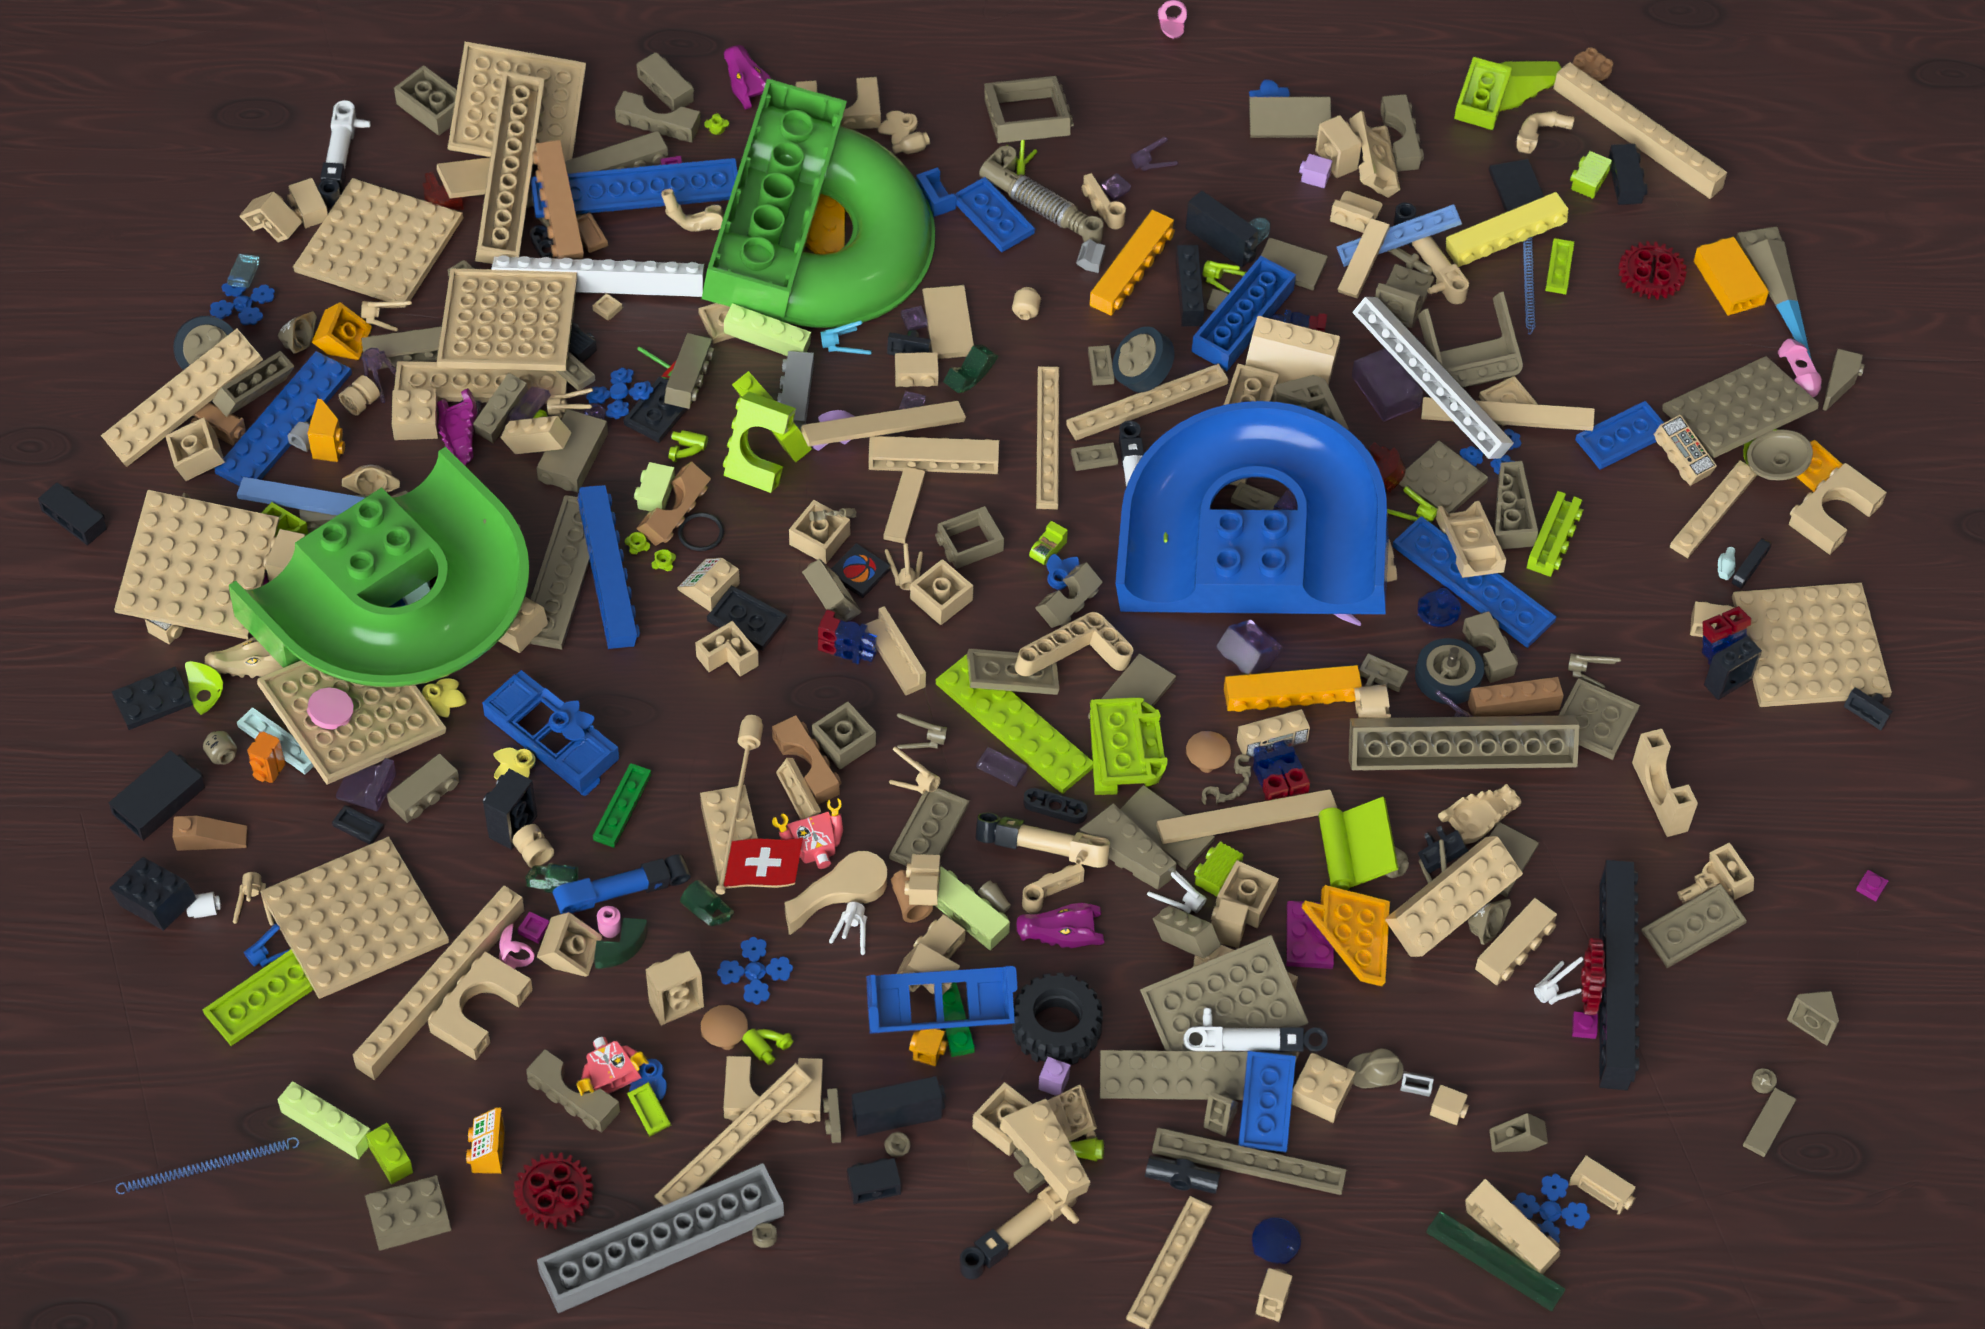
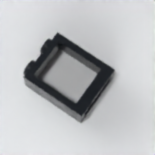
M1747 635L1715 654L1704 686L1717 700L1740 688L1753 679L1762 650Z

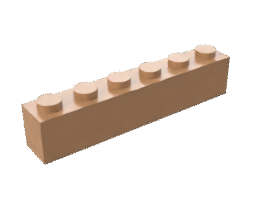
M561 141L536 143L535 151L532 152L533 163L538 166V170H536L537 182H541L542 189L539 191L541 201H545L546 207H543L544 218L549 220L550 226H547L549 239H553L554 245H551L552 256L557 259L571 258L583 260V247Z

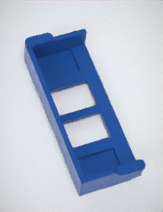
M522 670L519 671L482 702L484 716L525 749L531 751L536 758L579 791L581 795H588L600 784L599 777L619 760L618 747L591 725L583 730L585 733L584 739L572 740L557 754L553 753L540 742L552 731L549 723L534 736L517 723L541 702L554 712L559 711L564 702L548 689L543 688Z
M1014 966L866 976L870 1034L1015 1023L1013 992L1017 990V975ZM966 982L969 1020L944 1021L942 983ZM934 984L936 1022L912 1023L909 985Z

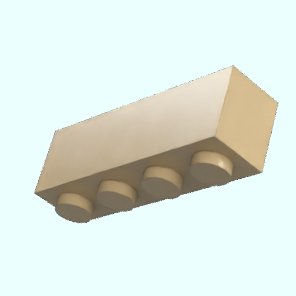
M1534 898L1480 955L1475 969L1497 986L1502 980L1507 981L1514 972L1513 968L1517 964L1521 966L1528 957L1527 953L1531 949L1535 951L1539 947L1542 937L1545 934L1549 936L1556 927L1555 919L1557 914Z

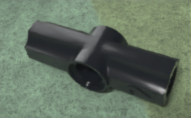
M1150 1155L1145 1177L1168 1182L1173 1188L1184 1191L1193 1188L1216 1194L1221 1172L1197 1167L1192 1161L1187 1159L1172 1161Z

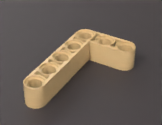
M1090 612L1021 648L1016 660L1015 671L1019 675L1030 676L1089 644L1112 668L1123 671L1128 668L1134 650L1132 645L1101 614Z

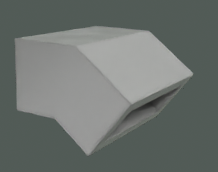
M1091 239L1084 242L1080 249L1077 264L1087 271L1099 273L1105 254V245L1097 244Z
M1404 1071L1400 1091L1430 1096L1434 1077ZM1405 1082L1428 1085V1088L1405 1084Z

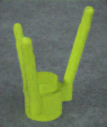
M1207 261L1204 265L1202 276L1207 277V283L1213 284L1229 294L1231 290L1215 281L1216 278L1220 279L1223 272L1244 276L1247 272L1240 271V267L1236 265Z
M1407 486L1403 491L1420 504L1416 511V514L1419 516L1415 517L1387 509L1388 514L1416 521L1422 516L1432 523L1437 515L1436 507L1427 503Z

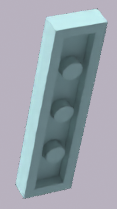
M253 707L237 722L238 728L254 739L259 732H266L279 738L284 760L303 774H306L314 767L290 733Z

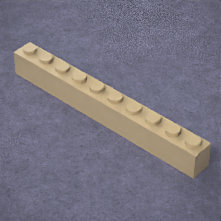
M1570 62L1557 72L1554 90L1631 144H1635L1642 152L1706 197L1711 199L1723 188L1727 175L1725 170Z
M503 886L353 1054L355 1066L358 1070L373 1080L381 1074L427 1022L430 1014L442 1005L444 997L449 992L452 993L457 987L458 980L462 975H466L470 971L474 960L478 957L480 958L484 952L488 953L501 938L503 930L508 925L513 924L524 912L523 898L506 886Z

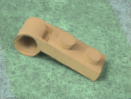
M1092 173L1085 175L1082 191L1086 197H1089L1094 211L1099 213L1110 228L1119 229L1123 227L1125 223V205L1117 201L1110 203Z
M1082 865L1066 866L1062 871L1046 874L1039 881L1027 885L1023 890V909L1028 913H1037L1043 907L1044 897L1084 882L1085 870ZM1030 897H1035V898H1037V899H1036V900H1030L1029 898H1030Z

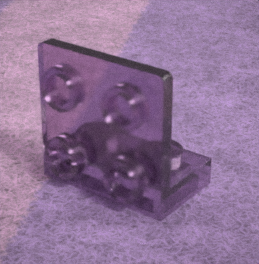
M385 758L381 765H371L344 777L336 793V798L378 812L396 776L394 761Z

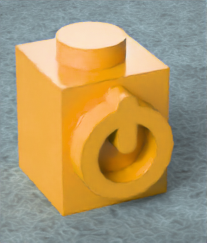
M941 1029L916 1030L909 1047V1051L913 1052V1060L936 1067L940 1054L944 1055L948 1042L944 1041L945 1031Z

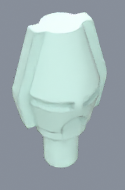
M1728 547L1726 553H1722L1718 559L1719 577L1728 580L1735 572V548Z

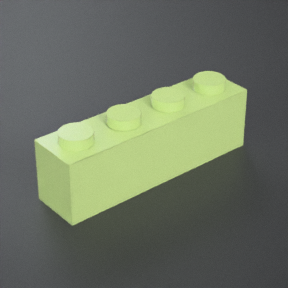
M735 304L731 305L724 320L725 334L788 356V351L807 352L810 346L811 332Z
M941 866L938 903L936 907L991 951L1009 934V919L1004 913L997 912L992 908L988 900L985 898L981 899L976 895L969 885H964L960 882L952 871H947Z
M292 1081L278 1098L283 1114L358 1160L369 1147L366 1134L371 1132L370 1128Z

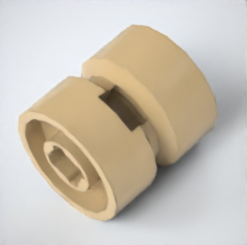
M364 375L356 379L352 383V387H347L339 394L342 405L355 416L366 409L365 404H372L380 397L377 386Z
M536 824L526 825L513 836V844L522 853V857L531 868L544 865L554 855L553 847L545 839L544 834Z

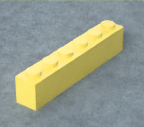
M1556 192L1446 237V251L1458 267L1470 264L1479 258L1489 256L1491 253L1506 249L1520 241H1525L1532 236L1563 225L1568 221V208Z

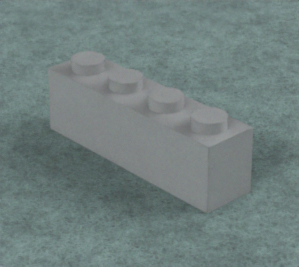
M788 351V357L783 359L782 372H785V376L780 378V389H783V391L778 393L777 402L796 408L793 422L801 431V427L806 424L814 369V353Z

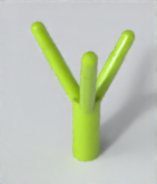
M1021 140L1020 158L1018 159L1016 156L1017 175L1022 174L1025 176V165L1037 153V149H1034L1024 159L1025 140Z

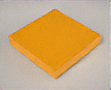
M1814 439L1810 442L1813 450L1812 462L1802 474L1796 476L1813 492L1816 491L1817 486L1822 480L1827 481L1830 474L1835 468L1843 466L1839 460Z

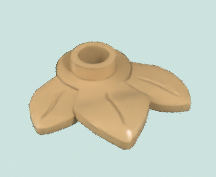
M892 111L886 114L888 120L881 123L878 132L880 134L892 135V144L897 145L900 144L903 137L916 130L918 120L914 114Z

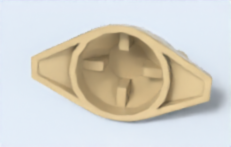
M363 465L356 468L353 473L343 477L342 486L358 494L369 496L381 487L386 492L400 488V480L392 476L391 471L380 466Z

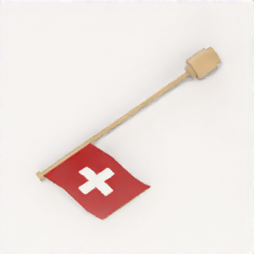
M755 715L745 716L740 725L738 744L745 749L720 883L716 887L717 894H724L725 889L746 886L786 887L794 885L803 837L787 840L755 838L732 841L749 751L760 746L762 737V720Z

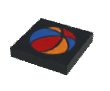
M856 543L831 569L837 573L845 587L864 598L890 571V565Z

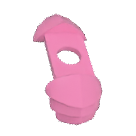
M1787 339L1778 350L1779 357H1787L1796 376L1794 381L1808 394L1815 397L1821 389V376L1817 373L1807 353V348L1794 339ZM1803 360L1807 363V367L1800 368L1795 362Z

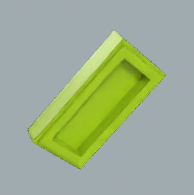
M649 1082L627 1093L649 1137L671 1126Z

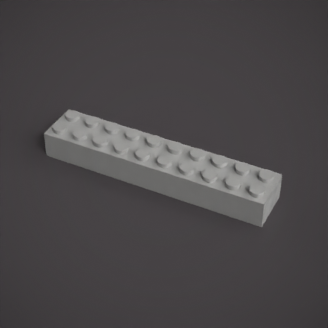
M760 1164L537 1260L539 1273L557 1312L560 1313L753 1230L758 1224L769 1223L783 1217V1202L764 1164Z

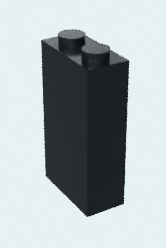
M1202 190L1188 202L1185 227L1188 231L1241 268L1255 259L1259 231L1257 228Z
M170 750L109 802L112 815L144 841L205 789L204 776L197 768H191L182 755L179 754L177 756Z
M935 1076L852 1094V1118L857 1137L941 1119L942 1110L945 1109L943 1084L939 1085Z

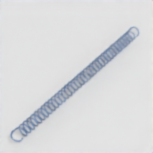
M1531 237V239H1529V238L1526 239V240H1531V242H1529V241H1528V242H1525V243H1531V245H1525V246H1531V248H1526V249H1532V247H1533V246H1532V237ZM1524 252V274L1526 275V277H1527V276H1532V278H1526V280H1527V279H1529V280L1532 279V280H1533V273H1532V272H1526L1527 270H1532V269H1526V267H1525V266H1526V264H1525V263H1526V261H1525V260H1526V258H1525V257H1526V255H1525L1526 252ZM1525 280L1526 327L1527 325L1532 326L1529 329L1533 331L1535 322L1527 320L1534 318L1527 317L1534 315L1527 314L1535 312L1534 282ZM1527 301H1533V303H1528L1533 304V306H1527Z
M289 1138V1139H287V1146H288L287 1150L289 1149L288 1140H290V1139H296V1140H297V1145H296L295 1147L298 1146L299 1141H298L297 1138ZM283 1140V1148L279 1141L278 1148L276 1146V1143L274 1142V1150L271 1144H269V1154H271V1149L273 1153H275V1146L278 1152H280V1146L281 1149L284 1151V1144L286 1146L285 1141ZM265 1145L264 1153L262 1146H260L259 1153L258 1148L256 1147V1155L253 1149H251V1156L249 1151L247 1150V1158L245 1156L244 1151H242V1158L238 1152V1161L235 1154L233 1153V1161L231 1156L228 1155L229 1163L226 1159V1156H224V1163L221 1157H219V1168H221V1162L224 1167L226 1166L225 1159L227 1164L230 1165V1159L233 1164L235 1163V1159L237 1163H239V1157L242 1162L244 1161V1157L248 1161V1154L251 1159H253V1154L255 1158H257V1152L260 1157L262 1156V1151L263 1154L266 1156V1149L268 1151V1148ZM215 1158V1166H214L213 1161L210 1160L211 1168H210L208 1162L206 1161V1169H205V1166H204L203 1162H201L202 1171H201L200 1166H199L198 1163H197V1171H196V1169H195V1167H194L193 1164H192V1171H191V1169H190V1167H189V1165H188V1174H187V1172H186L185 1167H183V1174H182V1172H181V1169L179 1168V1169H178V1171H179V1177H178V1174H177V1172H176L175 1169H174V1177H173L172 1172H171V1170H170V1171H169L170 1179H169V1177H168V1175H167V1172L165 1171V1180H164V1177H163L162 1173H160L161 1182H160V1180H159L157 1174H156V1182H155L153 1176L151 1175L152 1185H153V1181H154L155 1185H157V1178H158L159 1183L161 1184V1183H162V1178H163L164 1182H166V1176H167V1178H168L169 1181H171V1175H172V1178H173L174 1180L176 1179V1175H177L178 1179H180V1173H181V1175H182L183 1178L185 1177V1172H186V1175L189 1176V1170H190V1172H191L192 1175H194V1170H195L196 1174H198V1167H199V1170H200L201 1173L203 1172V1167H204L205 1171L207 1172V1165H208V1167H209L210 1170H212V1164H213V1167L216 1169V1167H217V1166H216V1162H217V1164H218V1161H217V1159ZM148 1176L146 1177V1178H147V1185H146L145 1180H144L143 1177H142V1185H141L139 1179H137V1182H138V1188H137V1190H139V1184H140V1186H141L142 1189L144 1188V1184H145L146 1187H148V1181H149V1183H150V1180H149ZM133 1180V1188H132V1186H131V1183L128 1182V1186H129V1191H128V1192H130V1187H131L132 1191H134V1189H135L134 1184H135V1186H136V1183H135L134 1180ZM125 1182L120 1183V1184H124L125 1187H126V1189H127V1191H128V1188H127ZM118 1184V1185L116 1186V1192H117L118 1194H124V1192H123V1193H119V1192L117 1191V1187L120 1185V1184Z

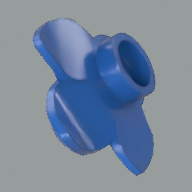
M1268 79L1261 83L1260 90L1249 91L1250 97H1289L1290 95L1287 87L1278 88L1274 81Z
M1052 554L1047 561V569L1049 571L1047 581L1052 588L1064 589L1067 587L1063 579L1079 565L1078 557L1061 560L1056 554Z
M569 701L564 703L559 711H555L550 716L549 726L553 731L562 733L565 738L577 741L585 738L583 730L589 728L595 718L588 713L579 711V701Z
M648 1059L649 1064L644 1063L639 1066L640 1070H638L641 1079L630 1083L629 1092L649 1082L660 1102L667 1090V1082L663 1078L664 1068L658 1060ZM654 1067V1072L648 1074V1069Z

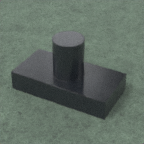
M909 330L906 335L890 332L887 354L930 353L931 340L919 338V333L915 330Z
M1856 687L1850 692L1843 706L1879 730L1886 726L1893 712L1883 705L1884 698L1881 694L1874 693L1870 697Z

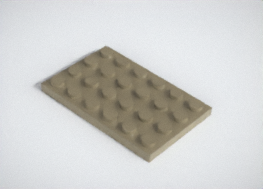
M1765 356L1664 403L1663 411L1671 419L1681 415L1704 449L1715 458L1818 409L1819 402Z
M1271 935L1140 989L1165 1051H1190L1184 1045V1034L1191 1027H1203L1204 1008H1211L1212 1027L1279 1028L1301 1027L1308 1024ZM1194 1032L1190 1034L1189 1042L1194 1046H1198L1202 1043V1036ZM1222 1051V1052H1240V1051Z

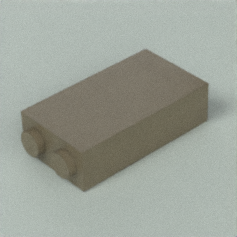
M567 409L561 421L572 433L564 449L544 452L537 466L538 481L544 484L555 485L566 491L578 493L608 435V427L605 420Z

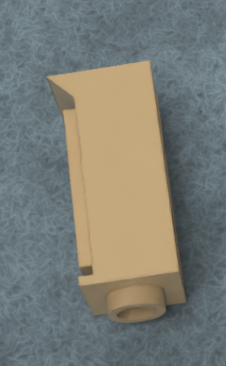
M1585 1156L1572 1174L1568 1185H1578L1579 1188L1613 1210H1618V1215L1621 1214L1624 1208L1629 1210L1635 1201V1197H1633L1635 1186L1588 1156Z

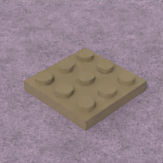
M1441 441L1434 444L1397 477V483L1403 488L1407 486L1427 503L1437 509L1438 506H1443L1448 513L1455 512L1488 481V476Z
M1578 678L1559 716L1575 715L1580 725L1579 745L1613 760L1640 705Z

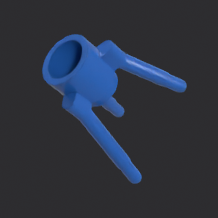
M277 923L254 945L244 951L245 956L254 967L258 964L264 967L289 951L286 950L266 958V955L269 953L264 944L280 929Z

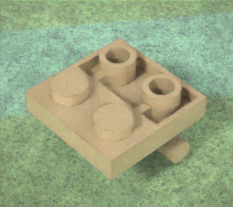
M1081 1085L1047 1100L1069 1142L1084 1134L1087 1139L1096 1137L1094 1130L1097 1129L1085 1090Z

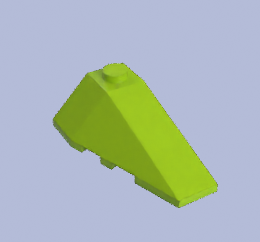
M1558 61L1498 63L1512 68L1499 111L1518 107L1523 104L1524 100L1529 97L1533 98L1537 96L1539 91L1553 86L1557 72L1561 70Z

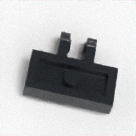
M1441 825L1437 827V832L1444 841L1446 864L1469 851L1458 830L1447 835ZM1428 832L1424 836L1429 846L1419 851L1418 854L1426 871L1431 873L1441 867L1439 841L1435 842L1433 836Z

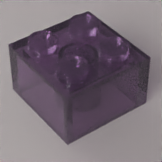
M1250 619L1229 626L1216 648L1222 652L1226 659L1233 661L1241 672L1250 675L1271 667L1283 646Z

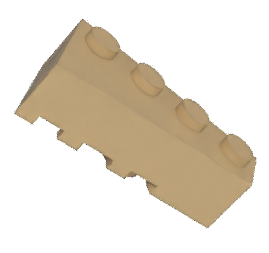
M1046 1099L1002 1118L1000 1129L1004 1134L1007 1133L1019 1151L1022 1150L1030 1159L1029 1162L1033 1167L1037 1168L1045 1176L1044 1179L1064 1202L1087 1192L1090 1180Z
M1486 1179L1465 1200L1467 1213L1540 1277L1560 1256L1559 1244L1552 1237H1546L1536 1223L1528 1220L1515 1205L1511 1204Z

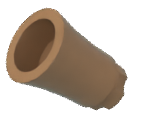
M905 870L896 872L891 878V883L901 908L903 920L909 923L923 920L932 912L933 905H909V895H905V881H910V878L906 876Z

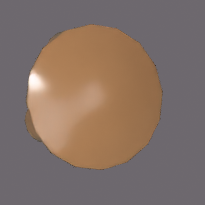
M1587 48L1586 52H1581L1573 59V65L1596 81H1602L1611 74L1613 62L1598 53L1595 48Z
M1202 731L1193 735L1188 740L1186 755L1191 763L1199 767L1201 771L1209 773L1213 769L1222 767L1230 759L1231 749L1226 738L1219 733Z
M719 1005L710 1009L701 1021L702 1037L711 1045L722 1047L725 1050L734 1048L735 1044L742 1040L743 1035L748 1030V1023L744 1013L730 1005Z

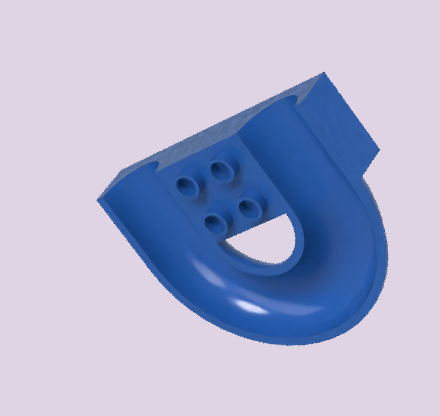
M1270 401L1227 404L1206 410L1177 424L1162 435L1145 452L1134 468L1124 493L1116 572V589L1120 612L1386 614L1389 544L1387 498L1382 476L1373 457L1350 431L1336 421L1311 409L1293 404ZM1256 477L1269 478L1283 483L1291 490L1298 505V510H1210L1214 497L1223 487L1238 480ZM1165 532L1168 534V541L1166 543L1163 540Z

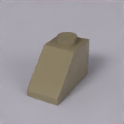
M1529 1113L1489 1129L1492 1151L1494 1152L1530 1151L1548 1143L1545 1121Z

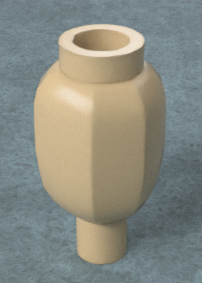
M926 132L909 134L901 139L900 144L892 146L894 154L899 152L905 154L920 152L925 149L926 145L930 144L929 137Z

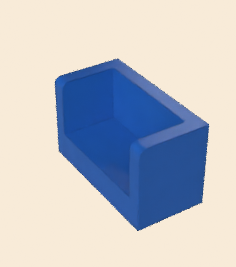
M939 168L916 175V181L923 190L925 199L928 200L933 217L956 209L955 194L948 195L940 182Z

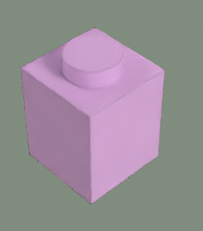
M1309 154L1307 160L1302 161L1299 173H1302L1301 182L1325 188L1331 174L1333 160Z
M1048 1057L1039 1076L1038 1090L1055 1096L1063 1093L1069 1079L1070 1064Z

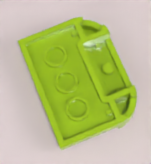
M1143 698L1091 700L1090 708L1102 785L1144 783L1145 787L1159 783L1167 766L1159 724L1161 717L1159 710H1155L1150 704L1144 702Z

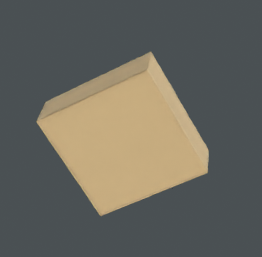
M606 293L592 307L593 311L609 321L622 309V303Z

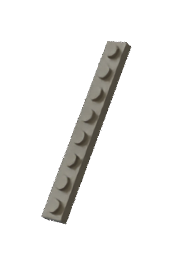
M1157 1128L1152 1149L1154 1154L1187 1159L1199 1164L1338 1195L1342 1194L1346 1169L1161 1128Z

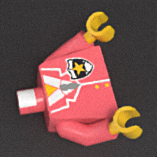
M838 798V807L836 809L830 806V799L827 802L828 809L832 811L831 815L829 812H825L787 824L788 817L785 814H781L783 819L782 825L778 824L776 817L772 820L773 825L780 829L778 833L781 840L803 837L800 857L804 863L816 861L819 869L827 868L831 864L829 857L835 854V847L841 841L843 824L841 814L838 811L841 808V801Z
M599 1037L593 1041L595 1051L588 1053V1063L584 1065L582 1078L576 1085L581 1096L589 1090L591 1093L594 1092V1089L595 1091L602 1089L607 1094H610L641 1079L638 1070H640L639 1066L644 1063L649 1064L642 1052H638L627 1045L620 1046L617 1041L608 1044L605 1037Z

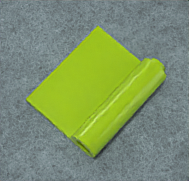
M1384 797L1345 812L1338 808H1326L1319 812L1318 817L1331 887L1348 891L1351 887L1399 870L1386 799Z

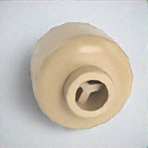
M1024 287L1015 293L1012 310L1020 319L1028 320L1038 315L1041 297L1035 289Z

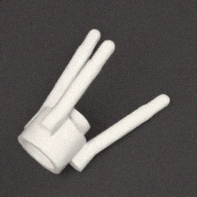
M1177 871L1172 872L1171 876L1188 891L1183 898L1185 905L1152 892L1147 893L1148 896L1180 908L1188 914L1191 911L1199 912L1207 901V898L1196 891Z
M849 902L847 904L846 911L842 912L841 919L829 942H834L844 922H846V926L842 935L843 939L847 938L851 926H858L860 924L861 954L864 955L867 916L864 915L865 907L858 902Z
M1579 957L1551 980L1564 965V961L1555 966L1541 982L1535 985L1534 992L1537 998L1542 1003L1549 1001L1552 1005L1558 1000L1581 993L1582 989L1578 988L1557 995L1559 988L1556 982L1573 970L1584 958Z

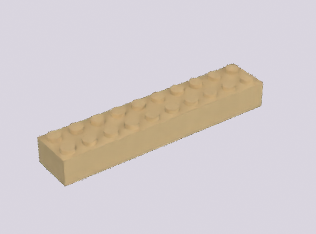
M503 72L475 259L477 262L493 264L494 257L503 255L519 257L533 162L532 152H534L544 78Z

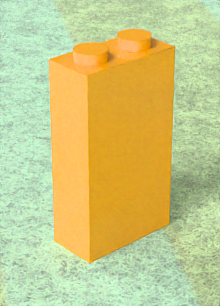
M1735 237L1721 239L1718 242L1708 245L1704 244L1697 248L1694 262L1728 316L1765 304L1769 291Z

